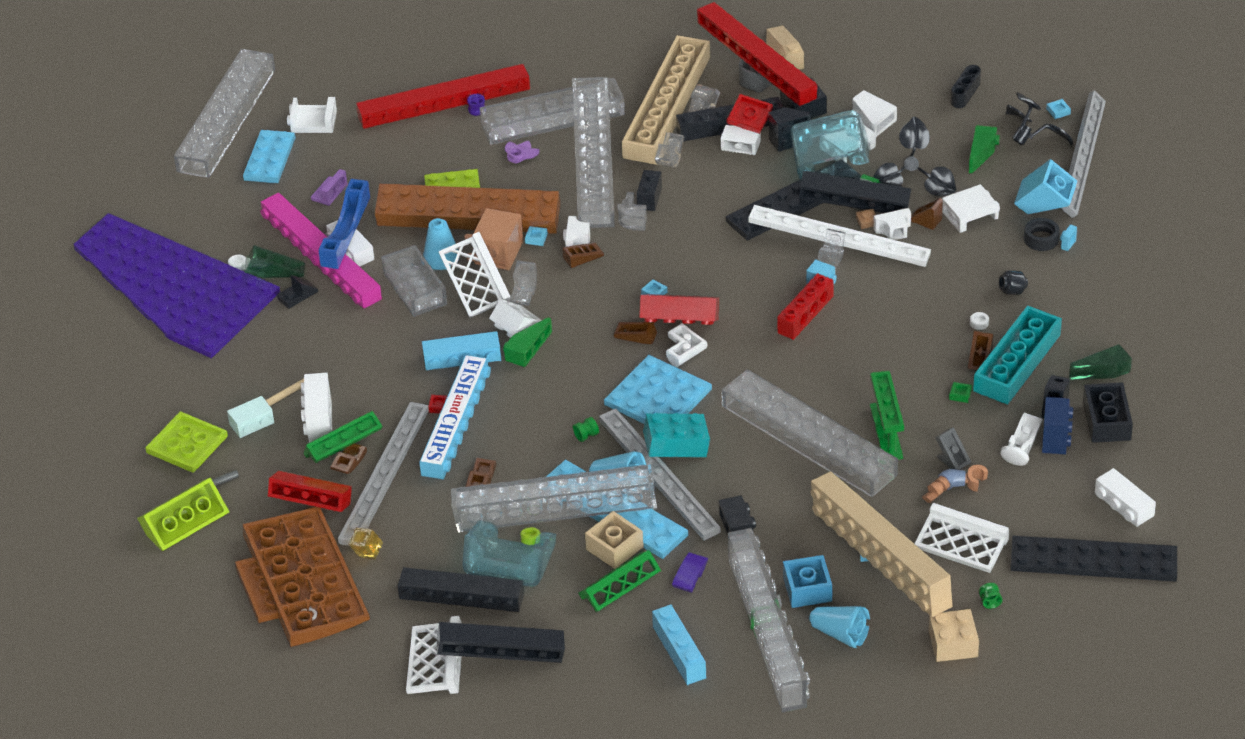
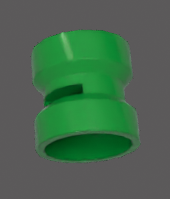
M588 417L584 422H578L572 426L574 435L580 442L587 440L589 436L593 437L599 434V427L593 417Z

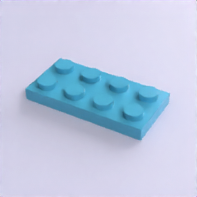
M261 130L244 171V181L279 183L296 138L295 133Z

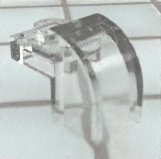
M701 84L697 85L691 94L692 102L688 113L709 109V107L715 108L720 92L711 87Z
M666 132L664 142L659 144L655 156L657 165L672 168L678 166L684 141L683 135Z
M627 192L626 199L622 200V204H617L618 221L626 229L645 231L647 222L646 205H636L634 203V192Z
M826 229L823 248L819 249L817 260L832 265L837 270L844 253L843 245L846 232Z
M517 261L513 273L515 285L510 300L518 305L529 306L532 294L534 295L536 290V265L533 262Z

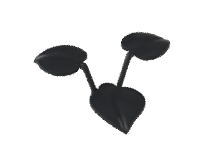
M1016 92L1018 99L1028 104L1029 109L1025 115L1019 109L1009 104L1006 106V114L1019 116L1023 119L1021 125L1012 136L1015 142L1024 146L1028 138L1032 139L1043 129L1048 128L1065 138L1072 147L1073 140L1070 135L1051 123L1044 124L1031 134L1032 129L1025 124L1027 121L1032 123V120L1029 118L1032 108L1040 111L1041 107L1032 99Z
M912 117L899 133L900 143L905 148H913L910 156L904 158L903 166L900 170H898L895 163L888 162L882 164L876 170L873 178L879 179V183L901 187L903 177L900 173L904 169L909 171L917 169L929 177L925 180L924 186L930 194L935 196L953 194L956 191L955 180L948 168L938 166L929 174L918 166L919 162L914 157L916 148H926L930 135L926 125L919 118Z

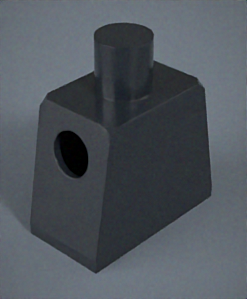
M1051 375L1044 389L1041 418H1044L1046 397L1068 399L1069 378Z

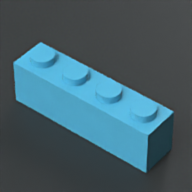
M497 331L422 341L426 370L461 366L465 355L487 358L488 362L501 361Z
M672 605L652 611L653 628L685 683L689 685L706 679V661Z

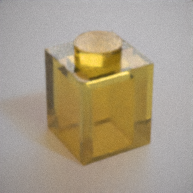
M356 527L348 545L359 557L376 559L383 541L372 529Z

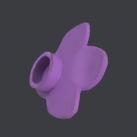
M529 141L518 145L508 142L505 145L508 161L515 164L525 159H532L540 152L539 149H531Z

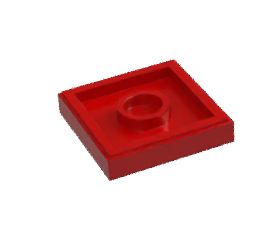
M739 94L727 118V123L760 134L769 117V112L773 109V104Z

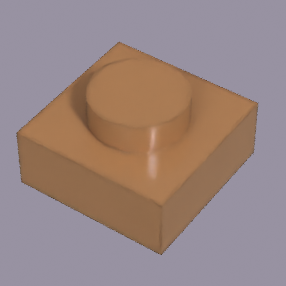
M874 209L856 212V219L861 229L874 227V216L876 215Z

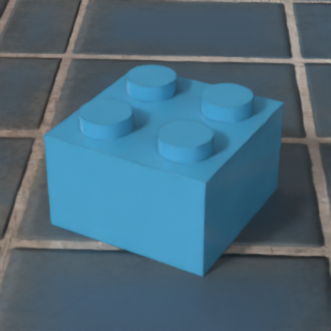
M824 555L783 561V579L792 608L832 602V582Z

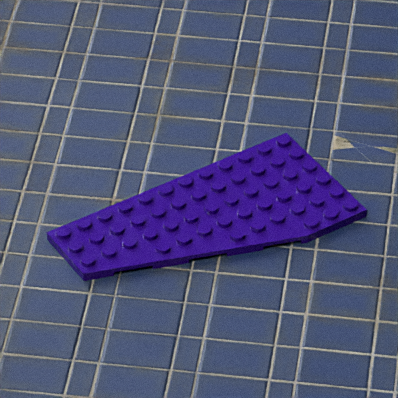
M109 213L74 243V249L86 261L95 266L116 290H120L146 319L151 320L164 333L167 339L210 358H213L280 293V287Z

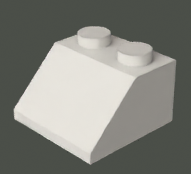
M502 299L499 300L489 318L495 322V327L507 331L506 335L510 338L514 334L541 321V319L523 306Z

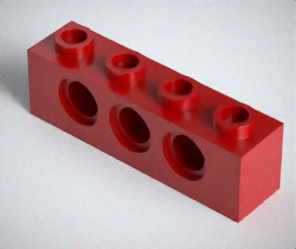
M817 273L778 315V334L794 340L831 300L834 292V280Z

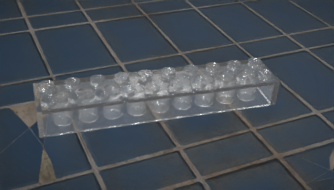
M248 49L240 50L176 151L174 160L177 172L210 178L275 72L273 54Z
M608 77L572 78L578 221L589 222L590 228L615 227Z
M748 369L722 389V406L826 470L831 471L839 478L871 497L876 495L898 475V459Z
M651 464L451 489L452 510L458 532L605 515L613 511L622 513L657 508L656 489Z
M752 528L729 532V563L750 623L752 614L753 631L781 711L783 713L807 708V699L810 698L807 686L810 684L808 672L803 671L802 656L798 657V645L796 640H792L791 626L786 624L787 615L785 610H781L780 595L775 593V581L770 580L769 565L764 563L765 555L764 551L759 549L760 541L758 535L754 536Z

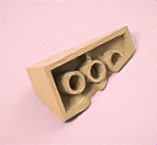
M784 26L767 29L766 44L797 69H804V52L799 42Z

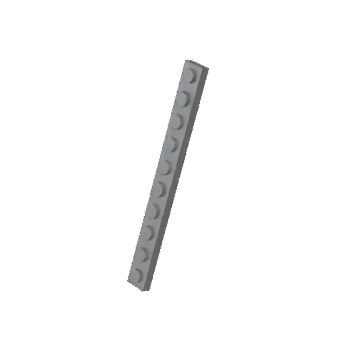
M1095 90L1088 95L1069 169V174L1077 180V184L1070 205L1062 207V210L1071 218L1078 215L1106 103Z
M414 402L409 403L338 537L339 544L358 548L429 412L428 405Z
M617 409L599 416L600 423L627 453L632 451L642 453L647 468L643 469V472L703 541L721 533L720 526L659 457L648 456L645 441Z

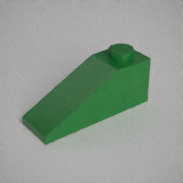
M976 125L969 159V173L976 171L995 152L996 145L1000 143L997 127Z
M547 317L514 334L504 344L505 361L526 367L552 333L551 318Z

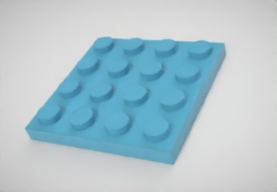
M648 355L604 399V405L617 409L620 413L644 424L646 413L689 414L712 390V384Z

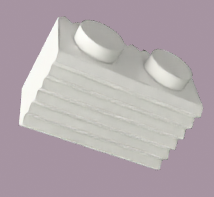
M726 125L721 136V150L756 155L761 142V133L758 134L737 126Z

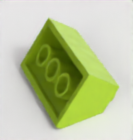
M208 478L139 516L137 519L146 536L163 551L229 513V510L212 479Z

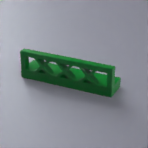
M371 411L308 443L303 454L306 458L311 456L316 464L378 432L383 426L375 413Z
M646 550L584 588L578 594L582 600L588 598L595 612H598L660 572L661 569L650 550ZM647 560L653 568V571L650 573L642 571L643 563ZM628 572L637 573L634 583L626 581ZM613 582L621 583L619 593L610 592ZM597 592L605 594L604 602L598 605L593 596Z

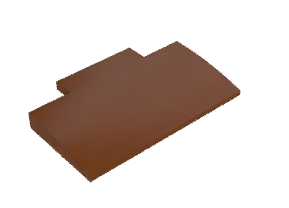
M320 507L243 524V536L252 558L236 561L235 568L258 623L279 619L290 647L336 634L370 620L369 613ZM309 607L317 611V617L313 621L314 613L309 610Z

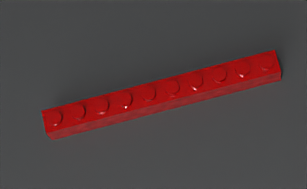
M712 2L697 9V22L700 26L795 103L801 106L817 99L818 87L815 81H812L722 7Z
M524 64L358 102L356 103L358 118L363 129L466 105L468 104V97L473 94H481L485 100L530 90V80Z

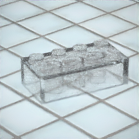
M416 245L381 257L384 275L413 317L448 305L445 286Z

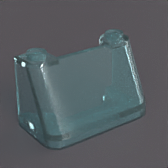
M845 111L798 123L791 128V138L799 179H802L803 171L815 172L814 165L847 156L850 162L855 165L869 163L867 132L857 111Z
M479 520L464 538L463 569L470 575L523 580L524 586L534 587L543 578L556 545L557 534L549 532L540 533L536 538L535 545H527L520 542L498 539L497 527L491 522Z

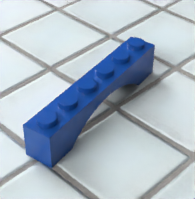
M350 179L345 190L338 222L333 232L323 239L318 250L321 267L339 269L370 199L368 181Z

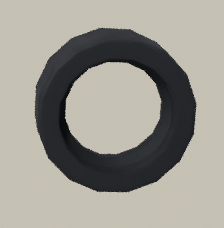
M1047 218L1030 220L1024 229V242L1033 250H1051L1059 242V226L1056 222ZM1047 232L1051 234V236L1037 237L1033 235V233Z

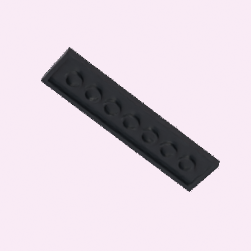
M842 159L815 172L858 180L861 177L857 171ZM800 179L727 215L726 222L748 241L772 229L749 222V216L754 205L798 216L822 204V202L799 199L802 180Z
M1012 535L1011 571L1177 582V546Z

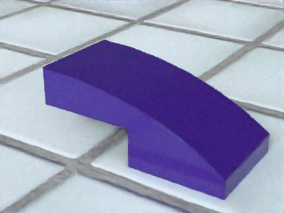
M689 552L677 571L672 583L673 587L692 593L698 577L701 578L708 558Z

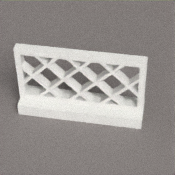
M480 232L473 234L471 238L439 251V255L469 318L496 307L500 299L510 302V295ZM471 243L473 247L471 255L461 252L463 246ZM449 252L456 253L455 262L446 260L445 254ZM460 255L470 258L467 267L457 264ZM472 259L480 262L481 267L479 271L469 268ZM455 267L465 270L462 279L454 276ZM468 271L477 274L475 283L465 280ZM480 276L488 278L487 288L477 284ZM463 283L473 286L470 295L462 293L461 287ZM475 288L485 291L483 299L472 296ZM490 292L495 294L498 300L490 303L485 301L487 293ZM471 299L481 303L479 309L472 312L468 306Z
M933 503L930 508V514L915 545L923 551L991 573L1003 546L1009 540V528ZM934 521L940 523L942 527L932 530L930 525ZM954 528L960 530L961 534L952 537L948 530ZM945 532L947 538L937 541L935 535ZM976 535L980 540L970 543L967 536ZM932 537L934 543L929 545L922 543L923 539ZM964 538L966 545L956 548L953 541ZM990 541L999 543L997 547L988 549L986 545ZM950 543L953 548L949 551H943L940 546ZM983 545L985 551L975 554L973 547ZM967 549L970 550L972 556L964 558L959 554V552ZM988 555L990 559L988 565L979 562V558Z
M453 616L450 622L461 623L459 616ZM439 623L412 627L406 685L407 694L449 689L450 694L459 692L462 656L437 655V641L431 646L426 644L433 637L437 639ZM418 633H428L423 639L418 638ZM423 646L427 650L419 656L416 651ZM431 653L436 655L430 662L425 660ZM440 660L444 661L445 664L439 669L434 666ZM422 662L425 666L419 671L415 670L414 667ZM429 669L433 670L434 673L430 677L426 678L423 676ZM441 676L443 678V683H433L437 677ZM419 678L424 681L418 686H413V683Z

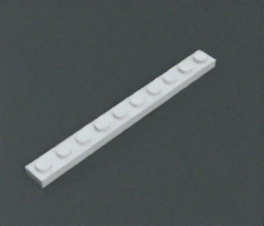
M754 205L749 216V222L923 267H926L931 254V249L757 205Z

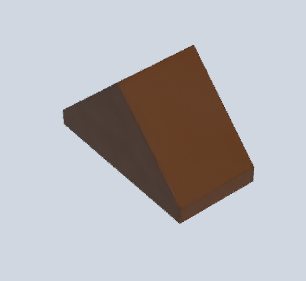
M940 197L917 208L911 215V222L934 230L942 220V198Z
M974 331L968 369L978 370L993 350V334Z

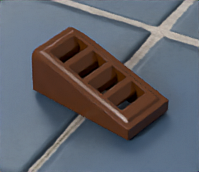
M596 243L562 248L563 258L571 268L604 256L603 251Z
M619 322L613 336L617 339L642 344H653L657 330L654 322Z

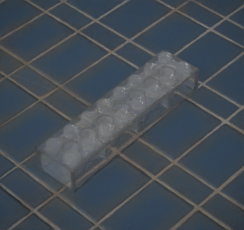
M615 78L480 107L481 125L490 145L625 115L624 97Z

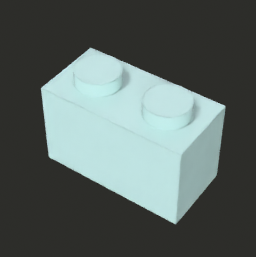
M262 396L227 411L229 424L239 438L274 423L272 408Z

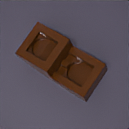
M355 443L344 449L343 453L338 452L330 468L350 474L366 455L367 448Z
M476 458L473 471L470 470L465 488L467 490L485 492L493 477L497 465L496 461Z

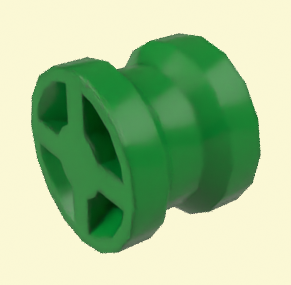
M986 583L980 587L979 596L982 598V604L985 608L993 609L1001 605L1003 598L999 593L997 584Z

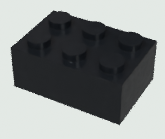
M1124 383L1084 385L1083 405L1092 443L1131 441L1133 422Z

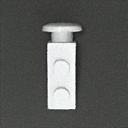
M1024 413L1014 436L1011 435L1009 445L1001 448L1000 454L1002 458L1013 465H1026L1029 461L1028 454L1043 419Z

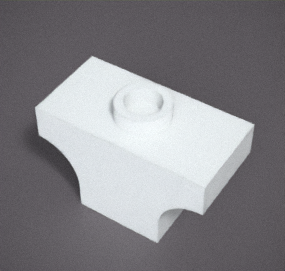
M909 208L874 216V231L876 234H883L892 240L907 238V228L911 226V211Z
M576 216L568 217L567 229L563 231V240H565L566 247L590 243L589 222H580L576 219Z

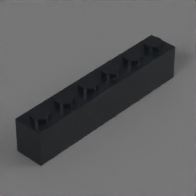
M779 96L761 99V101L773 104L772 111L783 108ZM734 104L677 114L676 131L680 142L722 135L726 125L734 126L727 123V118ZM768 117V119H767V121H766L764 127L769 126V117Z
M803 171L799 199L864 210L874 209L876 212L888 213L908 208L911 188Z
M403 567L397 585L399 599L508 612H520L524 597L523 580Z
M439 622L437 631V655L562 663L565 651L564 630Z

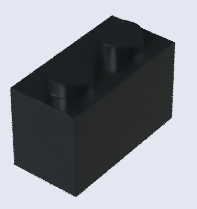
M643 171L637 190L638 210H656L662 190L661 171Z
M742 495L718 500L719 516L730 542L753 537V528H756V522L753 516L750 517L749 504L744 502Z

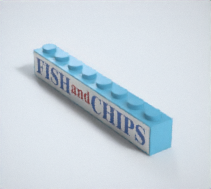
M465 355L419 462L421 476L444 479L446 473L450 471L452 458L456 457L458 444L461 445L463 440V432L468 429V420L470 417H473L474 406L479 403L480 392L484 390L485 380L490 376L491 367L488 366L487 358Z

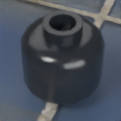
M1007 270L999 277L998 284L1004 294L1020 295L1027 288L1028 279L1021 271Z

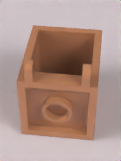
M486 208L473 234L480 232L496 268L510 270L523 243L521 214ZM466 234L464 236L465 240L473 237V234ZM472 259L475 264L481 265L480 262Z

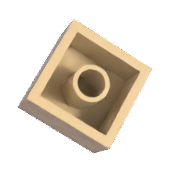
M613 511L585 533L586 550L616 569L643 548V531Z
M971 609L941 612L934 617L929 615V634L936 662L978 657L979 638Z

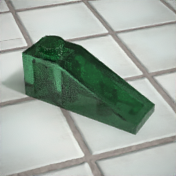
M253 245L246 258L244 272L260 278H287L291 275L303 277L305 262Z
M1118 344L1070 363L1069 378L1071 380L1117 378L1131 372L1132 357Z

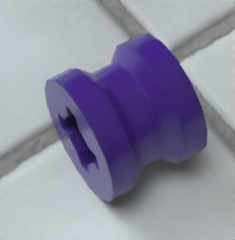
M481 94L470 95L467 99L469 113L475 116L485 113L484 96Z

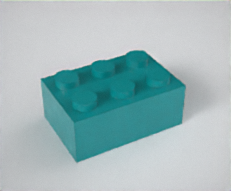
M646 413L643 434L649 457H707L710 437L704 414Z

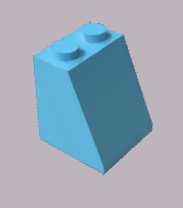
M1050 159L1022 180L1014 204L1026 214L1067 207L1071 203L1077 180Z

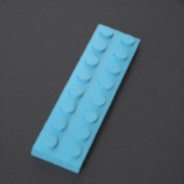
M564 460L540 481V488L598 522L611 512H616L643 531V548L650 550L651 553L662 559L688 536L686 528L611 485L593 478L590 473L567 460Z

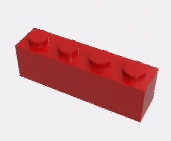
M277 471L269 477L268 497L338 512L345 510L351 503L352 486Z

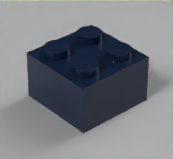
M1046 397L1042 453L1066 455L1067 447H1071V435H1068V433H1072L1073 421H1069V419L1073 418V407H1069L1070 399Z

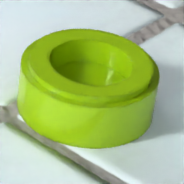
M528 527L520 532V539L524 544L534 545L540 542L541 534L537 528Z

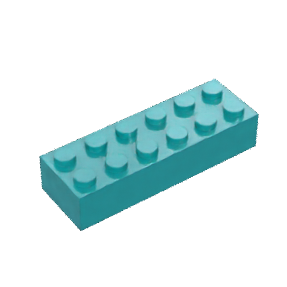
M1027 305L974 374L973 391L1008 405L1061 335L1062 318Z

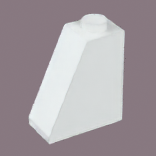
M864 90L852 100L853 114L864 126L875 132L876 137L897 121L896 106Z

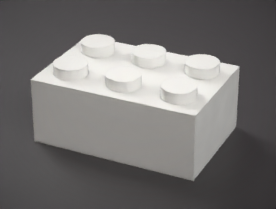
M328 373L304 374V382L301 383V392L304 394V396H301L302 408H305L301 410L302 421H306L303 424L304 435H308L309 443L332 432V400Z

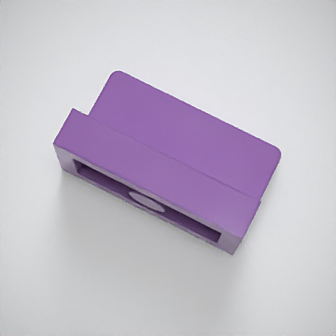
M339 169L333 177L329 176L314 192L311 200L329 206L348 185L346 171Z

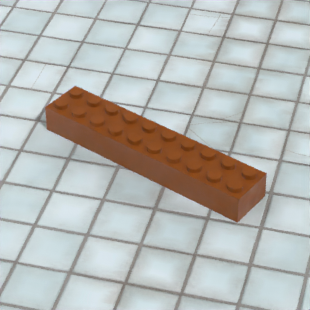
M379 184L375 217L378 226L428 228L432 220L440 218L447 222L449 229L475 230L486 208L521 214L522 232H527L529 227L532 226L546 228L548 233L557 234L561 202L559 191Z

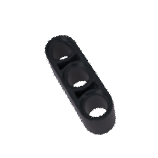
M967 66L951 89V105L953 107H965L980 86L981 68L979 66Z

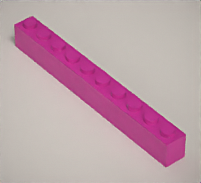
M279 192L261 201V215L263 218L269 220L272 226L277 228L283 237H287L294 247L299 248L302 254L307 256L315 266L317 265L324 275H328L335 285L337 284L345 294L352 298L355 304H359L364 309L382 299L380 285L346 254L339 269L320 266L318 250L323 239L327 238V236Z

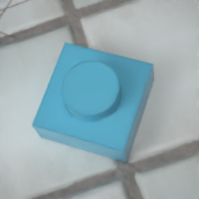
M1063 99L1047 104L1046 109L1054 119L1071 114V108Z
M1070 225L1066 231L1062 232L1060 236V241H1062L1061 249L1069 251L1076 242V226Z
M530 226L525 236V244L543 246L548 234L547 229Z
M651 280L641 289V295H665L668 292L667 286L655 280Z

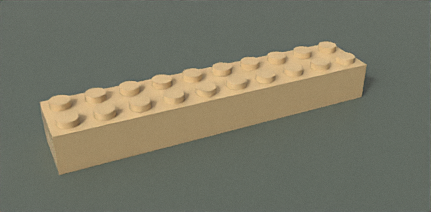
M676 36L622 141L624 159L657 165L676 127V115L683 113L710 59V41Z
M830 471L811 481L812 509L814 514L823 519L827 526L833 528L838 536L843 537L863 558L870 561L874 568L879 569L885 578L890 579L910 600L917 603L922 611H926L931 617H934L953 607L950 574L834 473Z

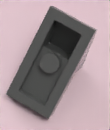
M954 427L935 437L942 450V453L937 455V458L949 468L960 470L971 463Z

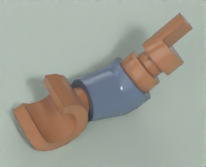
M983 465L971 466L967 474L963 470H945L928 486L929 492L922 498L927 503H931L943 491L950 490L953 487L965 486V483L969 489L978 492L979 480L987 479L988 470Z

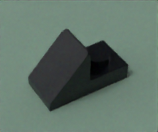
M291 275L292 286L277 294L278 301L290 309L316 294L318 289L308 280Z

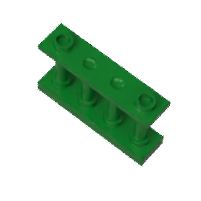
M890 371L870 373L876 403H870V409L883 460L903 459L897 432L904 431V423Z

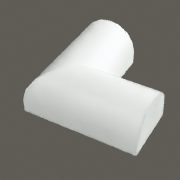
M682 323L668 332V337L676 345L666 350L668 361L674 367H678L704 351L708 346L707 341Z

